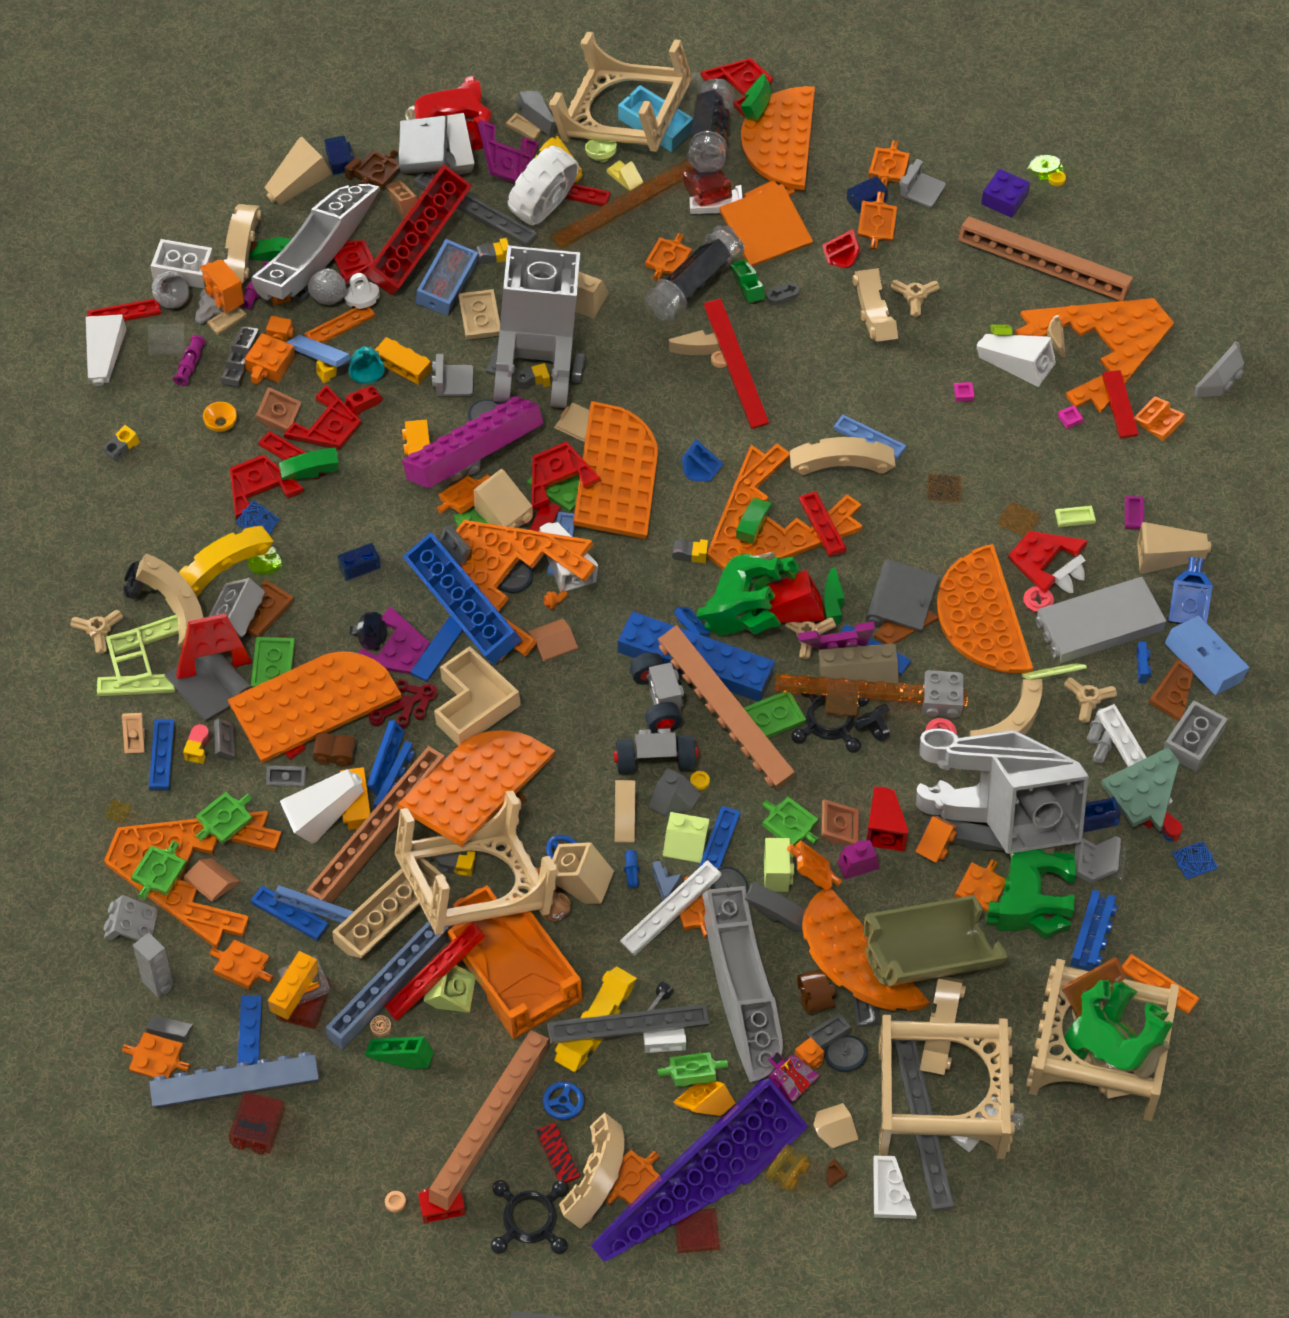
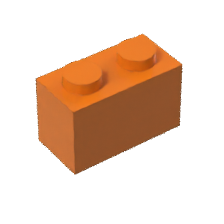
M932 816L915 852L936 863L945 860L949 852L947 847L950 842H954L958 834L956 832L958 826L939 816Z

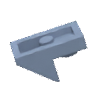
M657 861L652 863V872L662 901H664L681 884V874L668 877L666 867L662 868L661 862Z

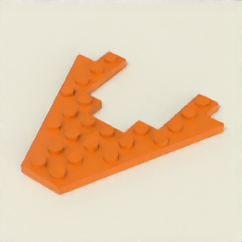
M1154 298L1021 311L1020 316L1027 325L1015 330V335L1045 337L1047 336L1049 324L1055 315H1059L1063 327L1070 325L1079 337L1095 330L1112 351V353L1100 359L1101 364L1107 371L1121 370L1124 383L1126 384L1171 330L1174 322ZM1102 375L1066 392L1065 395L1076 408L1091 401L1100 413L1110 404Z
M777 443L765 454L753 445L748 450L707 552V558L722 570H724L727 563L733 557L740 554L761 555L773 551L775 557L781 559L794 557L823 546L813 526L810 528L798 518H795L784 529L767 516L754 544L736 539V529L751 501L754 498H758L768 502V496L757 488L790 458V452ZM848 494L828 511L841 538L861 531L863 526L852 518L861 509V504Z
M463 520L456 529V532L471 548L466 563L460 564V566L498 611H500L509 598L496 588L519 560L533 569L545 554L584 582L596 569L592 562L584 558L594 545L589 539ZM505 618L522 639L514 649L526 657L537 641Z
M268 811L250 812L249 814L253 820L229 839V841L276 852L282 833L281 831L265 828L269 817ZM197 819L118 827L104 860L108 868L141 892L143 886L132 881L131 876L150 846L167 850L172 841L178 842L179 847L174 854L186 860L187 865L167 896L156 891H150L147 897L214 948L218 949L223 933L240 937L244 936L249 923V916L195 903L198 890L188 882L182 881L193 851L213 855L218 839L210 834L202 841L198 840L196 834L202 831L204 826Z

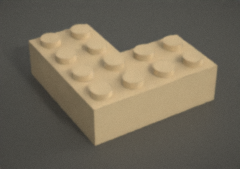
M470 646L440 667L442 681L457 695L434 711L436 725L458 746L466 739L483 733L520 706L519 691Z

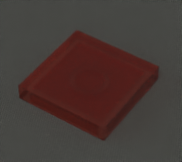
M716 1208L700 1209L674 1224L677 1253L720 1250Z

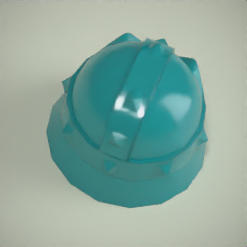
M363 346L350 357L349 376L357 383H373L383 376L385 367L380 359L379 351H374L372 347Z

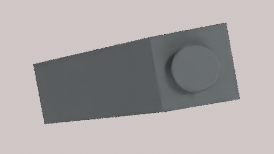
M519 92L516 108L520 111L522 117L548 136H552L555 121L540 92Z

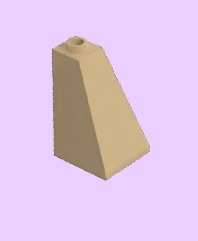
M301 136L264 187L268 192L266 196L272 203L276 201L279 205H282L330 176L332 172L323 157Z
M1142 522L1137 541L1140 574L1189 563V557H1196L1195 562L1198 557L1206 559L1207 553L1211 552V542L1208 541L1207 534Z

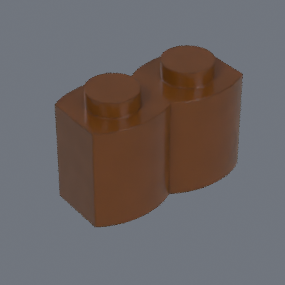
M317 734L313 750L314 761L321 765H327L328 763H335L341 767L353 765L356 739L347 735Z

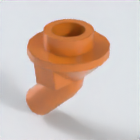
M563 590L557 595L556 592L547 591V595H544L545 607L548 606L549 610L555 609L557 603L564 600L568 593Z

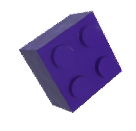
M998 169L983 191L981 204L1013 218L1028 196L1030 182Z

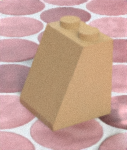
M579 272L575 312L593 319L595 318L609 295V291L602 280Z
M502 468L474 489L475 511L489 524L519 528L524 523H528L533 517V506Z
M592 843L558 844L552 859L553 863L558 867L555 884L584 904H601L614 870Z

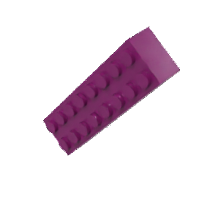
M517 396L511 397L504 404L495 406V409L481 414L475 420L468 421L461 428H456L452 430V433L439 437L434 443L425 445L423 449L409 454L407 458L402 460L407 480L431 488L543 424L539 404Z

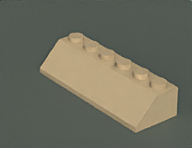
M424 858L415 859L433 892L435 876L442 875V873ZM402 868L332 931L334 944L347 955L362 958L420 904Z

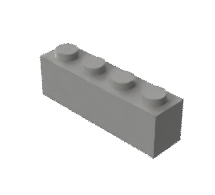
M148 932L133 944L142 982L159 997L162 994L169 993L174 984L165 948Z

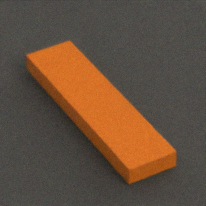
M355 307L304 333V335L317 342L325 343L376 316L370 307L362 309Z
M1133 954L1122 965L1125 974L1139 983L1170 989L1171 984L1179 985ZM1179 985L1176 1007L1188 1015L1200 998Z

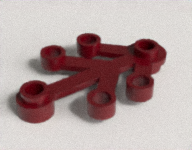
M403 679L398 680L396 686L400 693L406 691L415 695H401L402 698L395 701L398 703L381 711L373 710L369 714L370 724L375 727L381 726L385 721V717L403 709L402 714L397 717V723L402 728H406L409 725L408 719L413 705L419 701V707L414 709V717L417 720H423L426 717L425 711L428 703L437 697V688L432 684H424L418 687L408 685Z

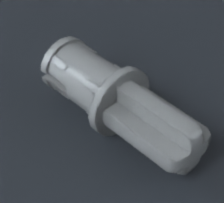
M1097 713L1094 721L1090 723L1091 729L1087 736L1090 744H1096L1101 732L1105 729Z
M1104 729L1101 740L1097 742V749L1093 756L1094 762L1100 764L1104 762L1107 753L1112 749V739L1106 729Z

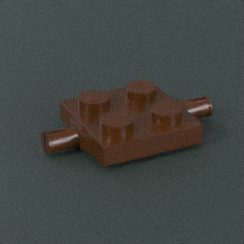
M392 149L388 155L373 150L361 162V165L354 169V176L362 179L358 184H372L383 189L400 172L399 163L394 160L398 152Z

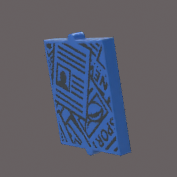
M253 500L246 509H243L242 515L235 524L243 530L249 527L263 526L269 534L272 533L273 527L280 519Z
M1203 841L1172 852L1178 863L1177 867L1182 870L1186 879L1218 868L1212 858V853L1208 851Z

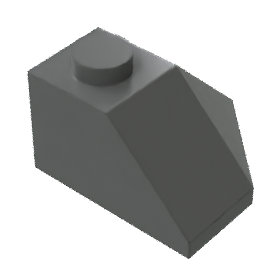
M667 768L656 785L648 808L663 816H669L670 812L690 811L699 800L701 793L685 776Z

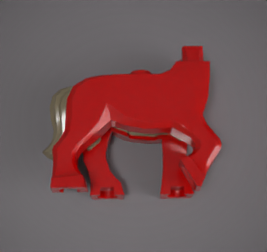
M475 76L466 77L465 83L457 89L421 96L416 100L415 105L409 107L405 112L406 120L464 113L472 151L483 149L478 122L483 120L491 123L492 121L491 110L482 105L480 82L475 80Z

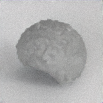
M329 268L320 270L312 275L308 283L310 296L323 305H334L340 302L347 292L345 280L338 272Z
M168 271L157 275L151 286L152 294L156 301L165 308H179L189 298L188 281L183 274Z

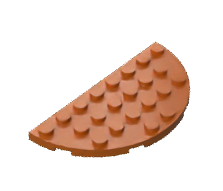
M795 87L771 94L768 105L758 120H747L745 117L742 124L741 147L747 157V162L769 181L774 180L782 183L787 188L805 190L815 87Z
M994 544L977 548L964 558H959L948 569L941 581L937 596V616L939 617L941 629L948 641L959 653L982 667L1003 673L1033 672L1032 662Z
M831 888L827 891L825 889L821 890L812 898L803 915V937L810 946L809 952L812 958L828 978L839 987L843 985L852 991V996L883 1009L895 1011L896 1008L907 1009V1011L924 1009L929 1005L930 1001L913 982L889 986L883 985L878 981L867 959L865 947L868 946V939L864 937V925Z

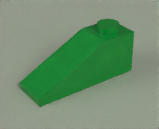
M275 237L256 241L258 246L249 253V260L271 262L292 239Z
M424 1037L371 1039L365 1052L367 1058L408 1069L428 1068L434 1051Z

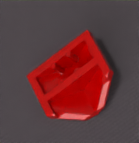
M853 229L822 245L827 263L841 268L851 267L860 251Z

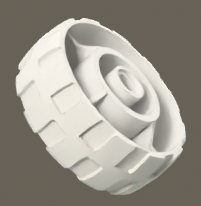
M557 146L545 148L527 165L526 170L520 174L515 182L516 185L512 188L509 195V209L529 225L541 223L568 194L579 172L578 162L570 154Z

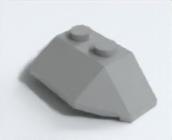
M1237 341L1234 342L1229 350L1196 385L1194 397L1222 396L1225 391L1229 392L1235 380H1240L1244 373L1242 371L1244 361L1240 345Z

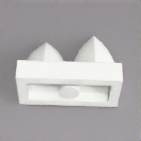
M1083 556L1075 557L1053 574L1056 580L1055 583L1068 593H1073V583L1069 573L1078 580H1084L1085 572L1082 563L1086 560Z

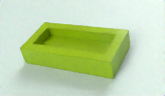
M991 324L990 331L994 335H1012V327L1010 325Z

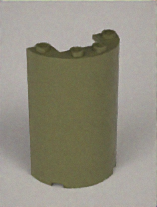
M975 895L870 913L865 916L864 937L868 939V946L865 947L867 959L875 977L883 985L894 986L1003 965L1008 957L1000 942H996L992 949L985 938L984 932L981 931L978 921L983 910Z

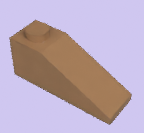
M399 180L387 184L385 188L399 215L404 219L417 201V196Z

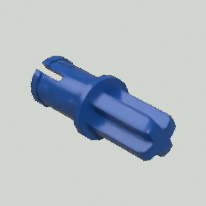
M627 850L625 852L626 866L624 867V871L627 874V884L629 888H637L639 885L638 872L640 871L637 863V851Z

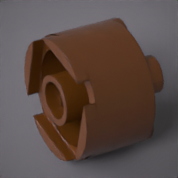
M821 969L797 975L798 989H801L802 995L800 998L804 1010L808 1014L835 1008L833 998L835 995L834 986L832 983H828L829 978Z

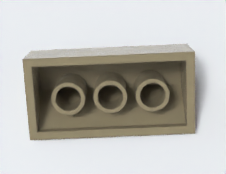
M895 644L819 650L818 664L822 694L830 693L834 685L837 693L852 689L854 692L853 684L855 687H858L856 688L857 691L899 688L898 659Z

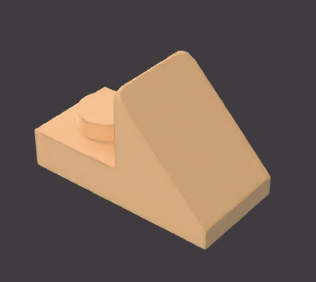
M142 713L122 714L125 753L144 752L145 728H143Z

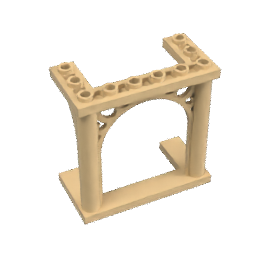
M586 32L581 40V49H583L589 70L586 76H584L580 88L577 89L576 96L571 101L569 109H567L562 93L556 92L549 103L562 141L569 143L571 138L640 144L648 145L650 151L657 152L692 80L681 40H674L669 50L673 68L629 64L616 60L597 45L593 32ZM601 78H605V79H606V82H605V83H603V84H600V83H599L600 80H601ZM635 80L673 84L657 118L655 117L651 101L643 102L638 112L643 130L604 126L596 122L590 114L594 98L602 90L615 83ZM587 118L584 122L579 123L580 119Z
M514 791L505 792L504 804L500 811L462 847L444 836L412 841L415 820L408 808L400 809L395 856L436 935L443 934L444 927L535 910H539L541 915L550 914V908L553 905V891L556 889L555 879L558 875V867L553 863L550 856L542 857L540 873L538 875L537 868L533 866L530 855L525 852L523 843L519 841L516 834L521 801L516 797ZM499 845H504L505 850L498 851L496 850V847ZM472 850L492 854L503 860L512 869L515 876V885L504 897L494 901L447 909L450 887L443 874L435 876L432 893L415 859ZM518 889H527L529 892L525 894Z
M1057 959L1056 965H1051L1044 996H1047L1048 1000L1047 1002L1044 1001L1042 1009L1045 1019H1040L1038 1032H1042L1041 1038L1036 1039L1034 1049L1038 1051L1037 1057L1033 1056L1026 1086L1030 1087L1029 1094L1037 1095L1038 1090L1042 1086L1053 1082L1070 1081L1148 1097L1144 1120L1152 1121L1161 1093L1168 1050L1159 1057L1158 1066L1153 1078H1139L1135 1074L1095 1066L1077 1057L1070 1050L1063 1036V1018L1071 1005L1062 991V986L1089 971L1064 966L1065 960ZM1126 979L1122 981L1137 991L1131 1000L1163 1006L1164 1010L1169 1012L1164 1021L1173 1023L1179 985L1171 984L1170 989ZM1061 999L1066 1002L1063 1006L1060 1005ZM1055 1018H1059L1060 1021L1056 1022ZM1172 1027L1164 1040L1167 1041L1168 1044L1170 1042ZM1053 1035L1058 1036V1041H1053ZM1055 1046H1060L1064 1051L1060 1055L1054 1056L1050 1054V1050ZM1066 1056H1069L1071 1058V1061H1068L1067 1059L1063 1061V1059Z
M891 1015L882 1016L879 1035V1060H882V1122L879 1134V1155H888L891 1134L964 1136L979 1139L993 1146L996 1150V1159H1005L1006 1152H1010L1012 1135H1014L1015 1130L1014 1122H1011L1010 1115H1014V1103H1010V1096H1013V1083H1009V1077L1013 1075V1065L1009 1064V1058H1012V1045H1009L1012 1028L1008 1027V1019L999 1018L998 1024L891 1021ZM891 1039L951 1041L973 1049L984 1060L989 1071L990 1088L986 1098L978 1107L961 1115L892 1114ZM980 1040H982L980 1045L974 1044V1041L979 1042ZM987 1044L993 1047V1052L990 1054H986L983 1051ZM993 1095L998 1096L996 1097L997 1102L992 1100ZM985 1106H993L997 1110L998 1115L990 1116L987 1114ZM981 1113L984 1119H981V1117L976 1118L975 1115Z

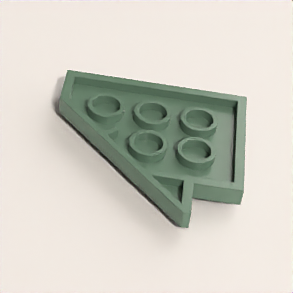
M1168 747L1102 779L1101 785L1132 827L1150 819L1157 830L1161 831L1179 761Z

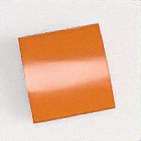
M1154 396L1134 419L1135 423L1165 441L1182 424L1186 417L1184 413L1170 408V402Z

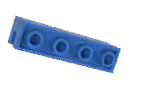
M1092 890L1070 966L1086 971H1091L1095 969V966H1100L1102 955H1099L1100 949L1105 950L1108 939L1104 938L1105 933H1110L1113 923L1109 919L1110 916L1115 917L1118 905L1114 904L1116 896L1108 894L1107 899L1099 897L1100 892Z

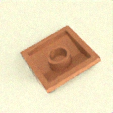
M268 387L255 417L268 428L286 432L293 424L301 402Z
M564 619L528 631L529 635L537 641L535 647L543 662L578 649L571 628Z
M824 799L822 801V836L832 844H855L858 841L859 810ZM852 814H853V839H851V837H852Z
M213 858L199 860L184 875V879L212 902L240 883L239 879Z

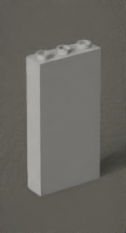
M1143 577L1040 608L1035 618L1037 627L1042 628L1044 640L1046 643H1050L1052 647L1051 653L1054 658L1058 659L1059 663L1164 631L1166 619Z

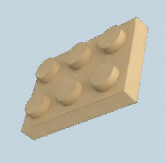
M494 289L458 294L466 340L499 336L500 320Z

